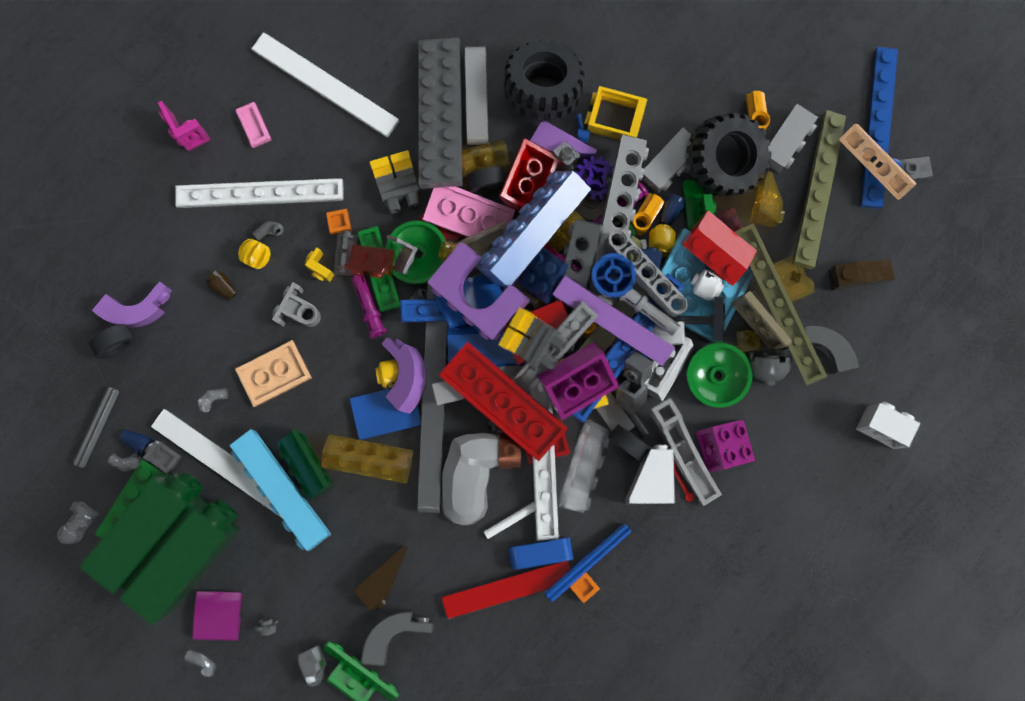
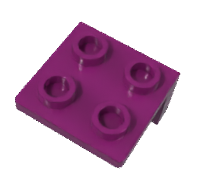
M744 420L696 432L703 460L709 473L755 461Z

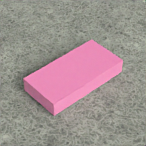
M255 102L236 109V113L252 148L271 141V137Z

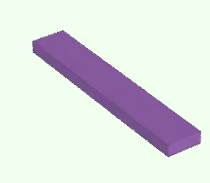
M566 275L553 292L554 296L574 309L581 301L586 303L599 315L594 322L662 366L675 349L674 346Z

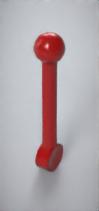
M673 461L674 474L685 493V500L692 501L694 496L692 493H689L676 469V462Z

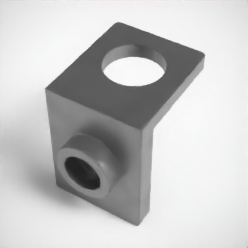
M387 235L388 239L403 246L392 269L406 275L409 266L414 261L418 248L399 238Z

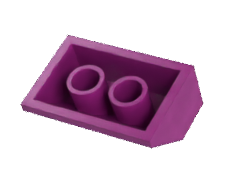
M594 342L556 363L553 370L546 369L536 375L562 420L619 387L604 353Z

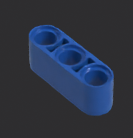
M570 537L508 548L511 570L574 559Z

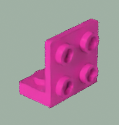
M162 101L158 102L161 108L158 112L162 120L168 124L169 128L167 129L173 140H176L180 147L184 146L190 151L210 140L208 134L196 119L187 120L179 126L175 116Z

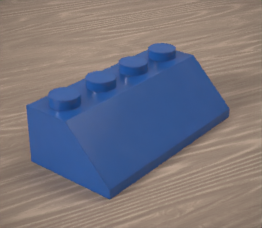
M466 323L451 329L447 326L449 363L467 342L471 343L497 367L524 366L528 362L517 365L513 353L498 345L505 334L504 332L497 340H492L491 338L487 340L479 334L480 329L475 324L471 326Z

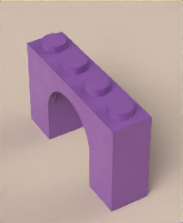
M460 242L427 283L432 286L430 290L440 298L443 296L448 300L446 304L455 312L459 310L464 314L462 318L469 325L473 326L475 324L480 329L479 334L487 340L490 338L497 340L510 325L519 308L523 309L530 299L515 286L509 285L491 306L485 309L473 308L464 297L463 285L468 274L482 258L468 245Z

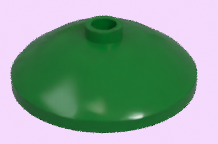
M424 221L406 222L397 227L390 235L418 248L414 261L409 266L406 275L392 269L403 246L390 239L387 240L385 246V260L389 270L398 279L409 284L428 282L443 264L444 260L448 258L446 250L448 246L443 234L434 225ZM421 251L423 253L422 257L416 258L417 252Z
M714 343L701 348L694 354L688 365L687 382L693 395L702 403L717 408L729 407L738 403L749 391L752 383V368L746 355L738 348L725 343ZM716 371H719L721 373V377L719 379H715L714 373Z

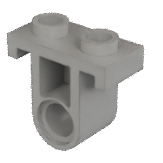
M292 282L291 286L285 289L282 296L284 299L281 304L277 305L273 310L272 316L274 317L272 320L284 327L286 323L282 320L286 316L306 327H314L320 322L321 315L315 306L296 296L298 292L302 294L304 290ZM307 311H313V317L309 320H304V314Z

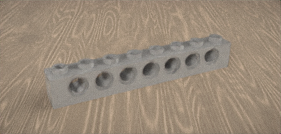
M622 135L618 141L600 224L604 225L595 264L602 256L610 254L606 250L604 242L612 231L622 230L629 237L631 236V230H628L629 223L633 222L635 217L634 201H638L640 189L637 186L638 181H642L644 175V168L641 167L643 160L646 161L649 148L646 147L647 140ZM626 157H632L635 160V165L627 164ZM621 178H629L631 186L623 185ZM617 198H624L627 203L626 207L619 206ZM613 218H618L622 221L621 228L613 225ZM612 238L617 241L618 246L621 245L620 240L618 238ZM591 277L588 291L611 306L612 304L615 305L617 298H608L600 294L594 287Z

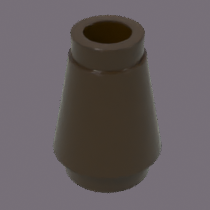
M215 270L205 281L210 289L229 301L238 292L223 272L220 273L218 270Z

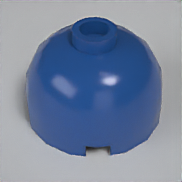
M610 253L604 255L596 262L592 269L594 287L600 294L608 298H619L626 295L635 284L636 270L634 264L622 254Z

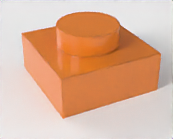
M347 209L326 213L331 235L342 233L343 231H352Z
M587 573L570 586L583 603L600 590Z

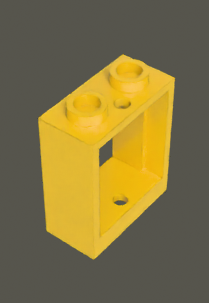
M599 86L598 92H593L590 102L591 105H594L592 112L588 111L585 124H588L587 130H590L591 133L617 140L622 135L637 138L647 99ZM601 100L636 109L630 132L595 123Z

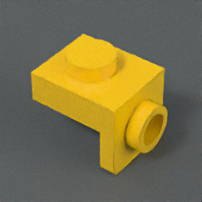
M316 248L306 257L305 261L307 263L305 265L313 272L312 276L322 282L325 279L330 282L334 274L318 263L323 253L320 249Z

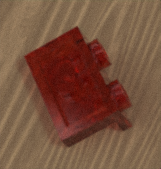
M352 245L350 263L345 264L344 268L351 270L350 274L363 276L364 272L371 273L370 277L383 278V275L391 276L395 251L385 248Z

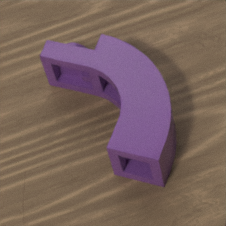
M159 281L142 302L133 306L121 305L114 298L105 294L92 311L102 319L115 325L125 324L128 328L142 327L154 322L165 313L159 306L167 302L172 290Z
M386 338L382 345L393 355L399 367L398 379L386 395V398L398 411L410 414L419 403L425 389V363L416 348L404 344L399 339L392 340Z

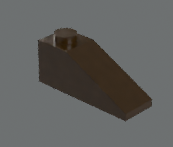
M891 259L840 264L828 270L832 291L895 280Z
M406 545L400 548L354 590L370 611L375 607L379 610L388 602L386 597L392 590L408 548Z

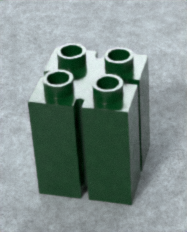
M183 472L181 475L174 473L169 476L153 478L79 568L112 594L119 588L123 589L125 593L121 596L120 600L154 626L176 609L241 528L233 523L239 515L232 507L220 499H217L215 503L209 502L206 504L203 501L204 499L199 496L204 486L186 472Z

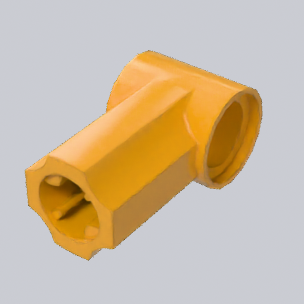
M753 91L746 94L747 113L750 116V120L755 119L761 122L763 126H758L759 129L764 128L766 130L770 123V116L767 114L764 92Z
M648 194L636 213L633 222H631L637 236L647 233L665 203L656 194ZM636 221H643L646 227H638Z

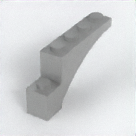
M669 398L651 409L649 413L660 429L657 432L664 445H667V449H673V459L701 505L705 506L721 496L720 490L696 450L683 422L682 415L672 399Z

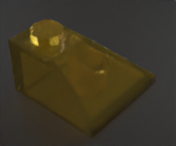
M768 171L763 181H760L758 184L750 223L775 228L779 223H782L785 211L782 210L783 201L773 173Z

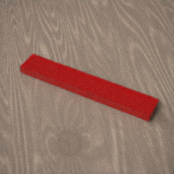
M568 561L558 562L444 596L442 600L447 618L450 619L547 590L570 570Z

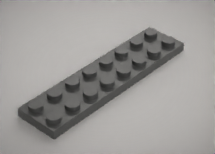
M460 39L419 41L420 189L463 186Z

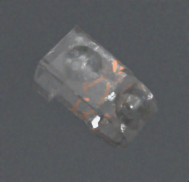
M74 502L70 507V510L74 513L67 524L59 528L57 532L58 540L63 544L79 542L99 513L83 502Z

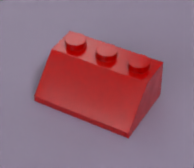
M524 138L499 197L509 208L519 213L525 204H529L532 201L535 191L547 183L546 179L554 172L559 157Z
M708 210L680 242L683 247L731 286H734L745 273L757 250Z

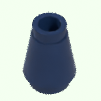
M670 193L669 197L665 199L660 222L671 226L685 207L683 205L685 199Z
M124 430L120 435V441L138 456H144L146 454L144 453L145 449L153 442L149 436L129 430Z

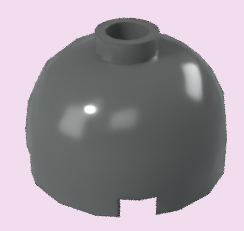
M761 350L762 354L756 355L755 351L749 352L748 360L752 368V375L756 379L762 380V384L775 385V381H781L788 376L792 365L791 354L786 357V352Z

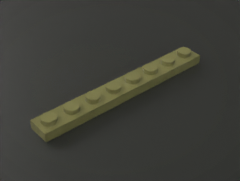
M828 110L823 114L792 264L811 270L816 265L841 144L839 139L842 137L846 116Z
M754 223L735 231L737 235L757 250L749 266L775 321L792 340L788 348L806 386L826 378L827 375Z

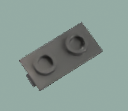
M350 231L338 233L333 274L355 276L358 235L351 234Z

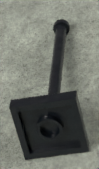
M714 297V314H710V316L670 317L672 320L684 322V324L710 325V327H713V341L715 343H724V297Z

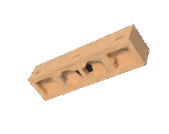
M854 124L839 139L897 200L901 199L916 185L914 180L858 124Z

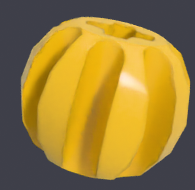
M247 239L240 245L238 257L246 265L255 269H261L270 259V249L267 245L254 239Z

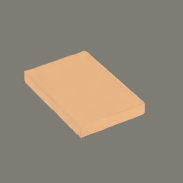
M293 340L235 369L253 407L312 379Z

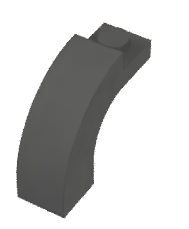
M822 326L804 327L812 346L820 349L827 356L832 374L859 368L853 348L842 335ZM788 346L782 348L783 351L789 350Z
M403 611L388 616L369 634L363 649L362 664L384 666L387 661L388 645L394 635L403 631L432 633L434 622L429 621L428 617H416V620H412L413 611Z

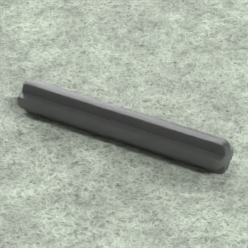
M112 387L106 388L72 462L73 465L80 468L86 466L119 394L117 389Z

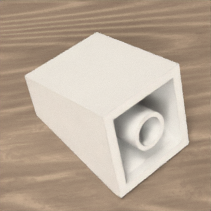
M667 445L651 447V450L648 451L639 466L626 496L625 503H674L673 449H667Z

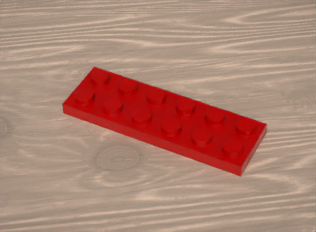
M469 342L462 347L439 374L443 380L538 461L542 459L568 429L564 423Z

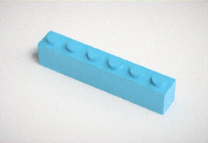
M249 430L230 445L233 449L231 452L232 456L237 462L241 461L246 467L244 469L245 474L251 480L254 478L258 484L257 490L263 497H268L271 501L269 504L270 508L276 515L280 514L284 519L282 521L283 526L288 532L292 531L297 537L295 542L302 550L311 551L332 535L256 431Z

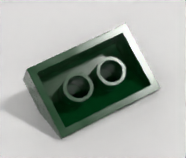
M293 429L277 443L279 447L277 453L283 461L286 460L289 464L288 472L294 480L297 478L301 485L298 489L304 498L308 497L309 500H314L335 487L303 431Z

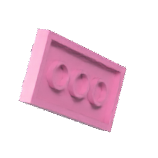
M455 186L433 188L422 220L459 235L470 237L502 221L507 226L512 221L515 210Z

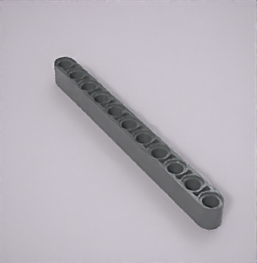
M429 283L427 300L435 299L433 292L430 290L432 286ZM426 322L424 355L426 384L422 399L418 513H440L445 404L436 405L431 385L445 381L439 374L447 366L448 339L446 322Z

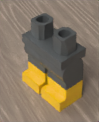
M408 150L390 155L396 178H394L388 156L370 161L383 203L391 214L401 211L399 205L401 201L407 200L409 208L420 206L419 196L421 195Z
M519 308L510 323V326L515 329L507 328L498 345L510 350L535 366L553 370L558 359L551 356L550 353L553 348L562 352L566 348L568 341L561 336L562 332L553 328L528 310Z

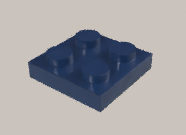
M542 247L527 265L519 284L543 302L551 304L554 299L553 292L563 279L569 264Z

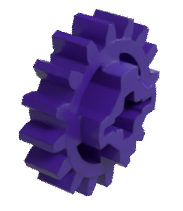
M591 156L590 162L584 159L582 162L583 166H577L578 172L575 173L583 180V173L586 172L588 178L584 182L591 188L583 199L589 196L591 197V202L595 198L602 202L603 196L607 197L609 186H607L605 180L607 177L611 178L613 165L609 166V159L603 162L602 156H599L598 160ZM593 176H594L595 178H598V177H599V178H600V181H598V180H594V181H593V180H592V179H593Z

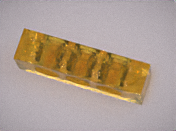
M503 139L462 150V177L483 168L502 167L511 164L507 146Z
M329 434L322 451V468L407 484L412 468L414 450Z

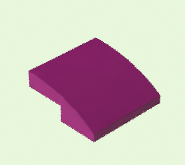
M197 591L193 639L238 641L242 594L236 592Z

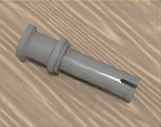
M633 288L626 295L618 299L625 301L633 307L634 312H641L671 336L681 326L652 305L646 295L642 296Z

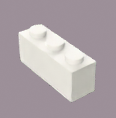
M685 336L684 344L672 345L675 349L663 366L655 361L653 362L652 375L644 383L648 386L647 394L663 402L694 350L692 340Z

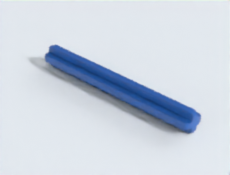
M625 523L621 524L544 593L546 598L551 602L557 599L631 533L630 528Z

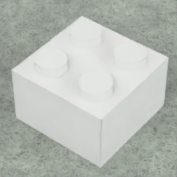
M882 402L866 407L856 430L893 449L910 446L920 423L914 421L915 417L905 412L901 414L894 410L895 407L893 405Z

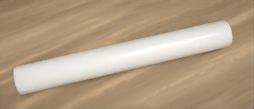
M535 501L485 530L486 537L488 539L534 512Z

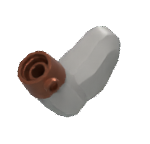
M488 433L466 434L454 438L442 473L441 509L444 516L452 523L463 526L475 524L483 518L488 508L487 485L490 469L499 467V469L519 468L521 463V446L505 433H500V435Z

